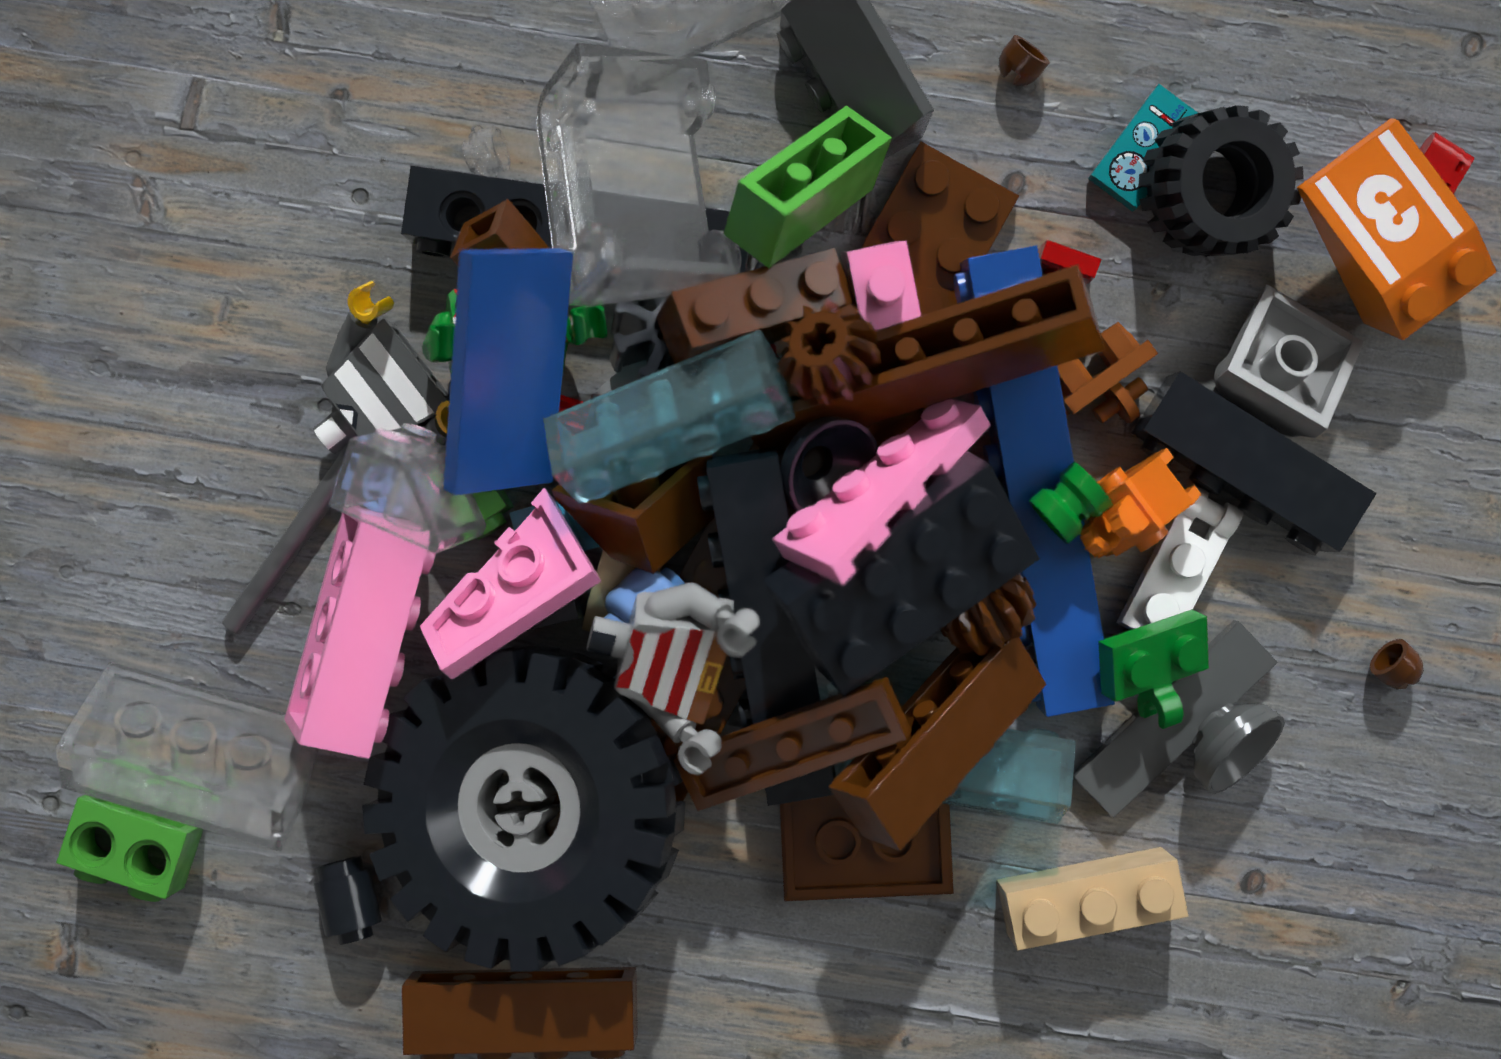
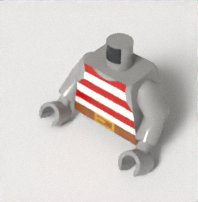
M686 583L656 592L637 594L628 624L594 616L587 643V651L618 658L615 681L617 692L630 699L654 720L673 742H683L678 752L679 761L687 772L698 775L711 767L710 758L721 750L722 743L719 735L712 730L697 732L695 730L696 723L704 724L726 655L740 657L756 645V639L749 636V634L759 626V618L751 609H741L734 614L733 600L718 598L695 583Z

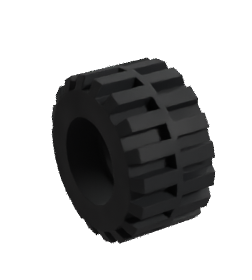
M1235 105L1183 117L1172 123L1173 128L1161 131L1154 139L1159 148L1147 150L1142 162L1149 165L1150 168L1149 172L1139 174L1138 187H1147L1148 197L1139 200L1142 211L1151 210L1154 215L1147 222L1153 232L1166 231L1163 242L1171 248L1183 247L1182 253L1191 256L1204 255L1208 257L1249 253L1259 250L1258 245L1270 244L1279 237L1276 228L1288 227L1294 218V215L1288 209L1291 205L1300 204L1301 195L1298 190H1295L1296 180L1304 179L1303 166H1294L1293 157L1300 154L1296 143L1286 144L1283 140L1288 130L1280 122L1268 125L1270 114L1262 110L1248 112V106ZM1214 151L1222 154L1230 162L1237 181L1234 201L1223 215L1218 213L1209 204L1203 190L1204 168Z

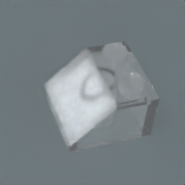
M402 424V427L398 429H377L374 434L350 438L328 505L329 507L433 553H439L483 536L486 528V523L473 493L453 495L443 489L446 446L435 442L437 435L434 432L417 425Z

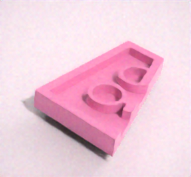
M545 488L531 502L535 509L515 531L508 527L495 542L499 549L479 572L467 573L420 625L422 633L441 671L452 680L601 582L554 498Z

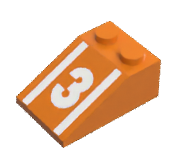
M1390 118L1297 187L1363 323L1396 338L1405 340L1497 272L1477 225L1397 119Z

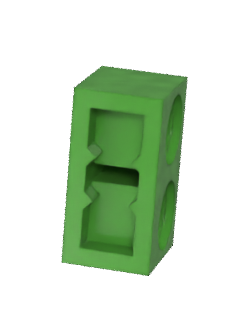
M98 789L77 798L56 863L75 869L73 875L83 881L96 884H105L111 881L128 887V894L137 899L158 902L162 899H167L185 887L205 824ZM97 827L104 829L110 835L112 841L110 852L102 850L97 845L95 840ZM150 845L157 846L165 854L166 867L164 870H160L151 864L148 858Z

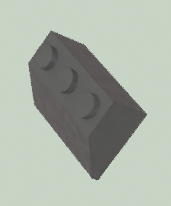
M791 0L781 9L780 27L782 30L776 33L778 41L790 62L794 64L800 60L811 79L805 82L811 99L821 113L829 109L831 114L834 115L847 105L891 136L892 139L884 160L923 137L934 109L870 0Z

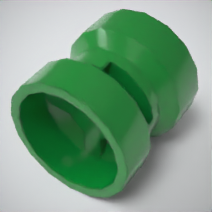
M1075 461L1059 474V482L1055 485V490L1041 489L1028 501L1046 525L1066 544H1069L1082 533L1081 521L1083 519L1100 517L1113 505L1102 487Z

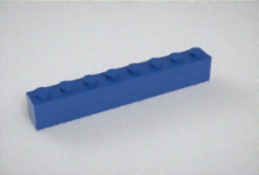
M1038 246L971 257L960 262L962 273L954 274V289L957 303L959 304L1041 277L1042 270ZM1057 365L973 392L974 404L982 407L991 425L989 427L991 444L983 446L984 461L991 465L1040 558L1021 572L1022 577L1027 578L1034 592L1032 596L1037 605L1033 609L1035 620L1030 625L1022 628L1023 636L1020 637V640L1024 647L1026 646L1027 652L1047 684L1032 700V702H1036L1037 707L1046 717L1115 705V701L1101 694L1098 641L1103 640L1104 636L1090 553L1088 550H1085V546L1080 538L1081 534L1069 544L1064 543L1046 525L1028 502L1041 489L1055 490V485L1059 482V474L1074 461ZM1084 519L1081 521V523H1082V528H1083V526L1085 525V524H1084Z

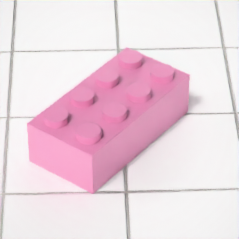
M345 501L284 718L298 744L370 758L374 742L381 743L383 741L389 722V710L384 708L389 686L397 687L405 664V654L399 652L405 630L412 631L414 629L420 612L421 599L415 596L421 574L427 575L430 572L435 559L437 545L436 541L430 540L433 532L432 529L408 517L375 511L369 507Z

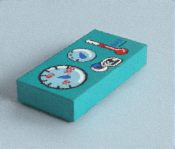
M1158 84L1088 179L1133 212L1140 205L1139 199L1145 198L1148 194L1147 187H1138L1139 174L1149 172L1150 166L1142 161L1147 150L1159 148L1154 139L1161 131L1173 128V122L1198 112Z

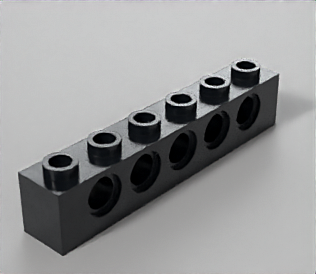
M412 165L410 167L401 234L411 243L417 244L416 252L421 254L449 258L451 249H454L460 231H456L454 227V218L460 209L466 206H475L479 208L481 214L509 199L521 215L530 214L537 218V228L535 231L549 248H562L573 252L572 266L586 268L585 276L588 278L617 282L621 273L642 276V284L644 277L659 273L662 275V289L674 290L676 281L683 282L686 276H691L702 283L747 271L749 253L723 235L730 211ZM577 222H586L594 227L592 240L582 248H572L565 244L567 229ZM632 230H642L649 234L651 243L648 250L639 256L624 254L620 250V243L625 234ZM697 238L703 241L708 247L705 258L699 263L692 265L678 260L676 249L683 240Z

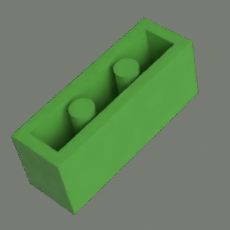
M846 105L738 181L723 235L766 267H772L873 190L892 137Z

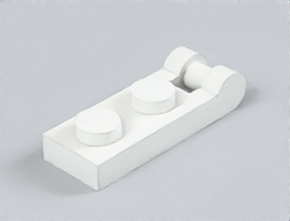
M1195 485L1202 495L1193 505L1168 522L1166 528L1169 533L1157 543L1116 623L1126 629L1133 630L1182 612L1193 610L1227 541L1238 528L1244 512L1228 502L1223 506L1208 498V491ZM1196 517L1211 525L1204 539L1189 531Z

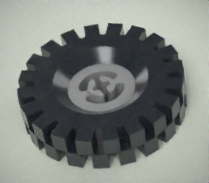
M528 646L518 649L511 647L496 650L453 680L442 671V674L439 676L423 679L403 697L409 705L407 709L390 713L387 731L382 741L387 745L385 752L370 756L363 785L377 788L378 800L362 805L364 834L381 833L384 848L369 854L379 881L396 875L403 888L390 900L406 921L409 922L423 914L430 921L423 937L445 952L459 944L466 946L467 950L464 959L466 962L492 969L502 961L509 960L511 972L539 971L551 961L556 960L559 967L586 956L597 946H603L642 914L658 895L655 889L660 882L669 876L679 849L672 847L674 836L684 830L686 801L675 800L674 786L683 782L673 761L678 754L666 755L660 739L667 736V734L630 699L617 692L615 689L616 676L609 678L601 672L603 663L580 653L563 655L559 654L560 648ZM506 771L509 775V782L496 793L498 783ZM558 793L560 804H548L535 811H532L530 806H514L498 814L496 804L507 803L521 796L524 801L534 802L542 801ZM560 810L559 823L555 832L550 837L545 830L546 824L553 820Z

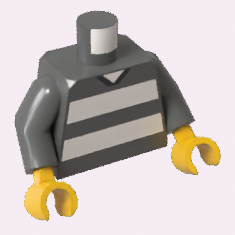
M373 281L367 282L349 293L348 307L350 311L338 332L326 365L328 378L321 386L337 410L317 424L313 430L320 441L333 454H336L358 436L369 450L376 452L386 451L394 457L432 454L447 443L450 395L395 324L386 319H382L377 323V317L389 312L393 308L394 302L388 296L374 304L370 298V291L375 283Z

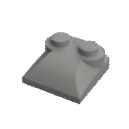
M1266 285L1261 289L1229 354L1217 365L1214 373L1215 385L1224 399L1279 433L1291 437L1305 436L1316 438L1328 429L1364 341L1273 287Z

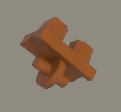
M1117 322L1101 333L1105 350L1098 352V354L1107 365L1103 370L1092 377L1079 359L1058 365L1066 417L1070 414H1075L1102 394H1104L1107 400L1092 410L1100 423H1104L1116 413L1129 424L1140 417L1139 409L1134 400L1148 391L1147 385L1140 377H1137L1125 387L1121 385L1120 381L1156 356L1158 352L1149 340L1138 344L1133 335Z

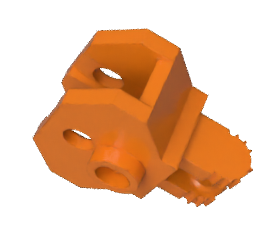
M1167 448L1150 455L1125 472L1121 467H1118L1097 481L1109 496L1113 505L1100 517H1090L1084 520L1085 525L1082 528V533H1080V538L1085 546V550H1088L1094 557L1101 558L1110 555L1117 557L1133 546H1136L1140 552L1149 549L1169 533L1164 525L1193 505L1202 495L1195 485L1184 489L1167 467V464L1173 459V455Z

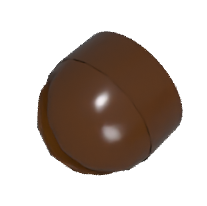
M1014 35L1003 49L999 57L998 67L1003 78L1011 70L1016 72L1017 76L1012 84L1024 86L1039 78L1050 62L1033 44L1018 35Z
M1403 639L1392 640L1382 646L1373 656L1370 663V671L1383 684L1396 690L1406 689L1408 684L1415 685L1420 681L1424 672L1423 662L1418 652Z

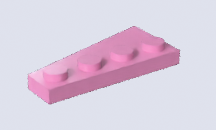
M948 399L927 407L921 415V420L903 434L891 437L882 443L877 450L878 455L874 456L860 469L841 476L834 483L833 490L815 505L796 512L789 519L787 527L772 538L782 557L838 584L844 585L856 572L851 562L852 559L864 547L867 550L875 551L891 534L886 526L890 518L897 511L903 509L913 510L927 495L923 483L929 476L946 474L991 426L982 407L955 399Z

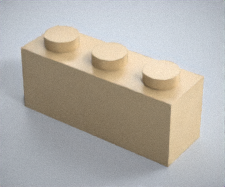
M1162 847L997 879L1007 935L1017 951L1189 917L1178 861Z

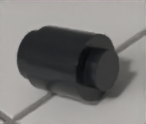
M361 856L350 857L316 867L319 881L314 882L313 885L325 936L338 935L340 945L373 936L372 925L380 923L382 917L370 868H364Z

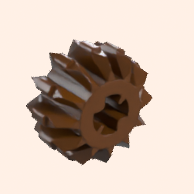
M827 298L819 312H815L812 308L803 304L804 318L798 323L784 321L785 331L789 337L775 342L776 353L781 359L777 364L780 376L787 384H791V388L796 395L806 402L815 397L820 404H824L829 408L837 393H840L844 399L853 402L852 387L857 383L872 385V375L868 368L881 364L880 352L876 347V344L879 342L876 330L871 322H867L860 311L850 303L840 309L837 303Z
M1019 573L941 628V633L944 637L947 636L950 643L955 645L961 654L975 651L980 656L995 646L1003 649L1006 641L1023 636L1022 628L1030 625L1035 620L1033 609L1037 604L1032 596L1034 592L1027 578L1022 577L1021 573Z

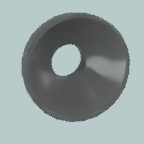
M1227 703L1218 711L1212 712L1198 727V732L1192 740V744L1195 746V777L1211 794H1216L1230 788L1246 776L1268 754L1283 731L1285 725L1284 718L1268 705L1256 703L1240 705Z

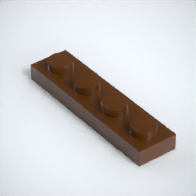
M884 677L859 686L845 697L840 693L721 736V750L710 758L711 767L701 774L695 775L687 772L682 767L678 755L673 761L697 811H701L907 740L912 730L888 678Z

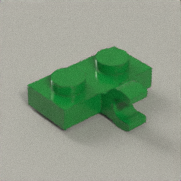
M1191 609L1098 641L1102 695L1117 702L1139 694L1137 699L1139 715L1142 718H1147L1158 714V725L1162 729L1182 722L1184 715L1183 706L1173 688L1172 682L1209 669L1207 616Z

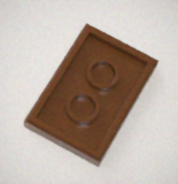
M834 795L780 804L784 901L954 894L949 797L945 799L923 824L919 833L901 851L862 837Z

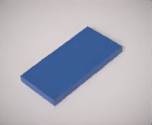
M562 248L460 250L443 486L445 491L453 495H462L553 483L573 252Z

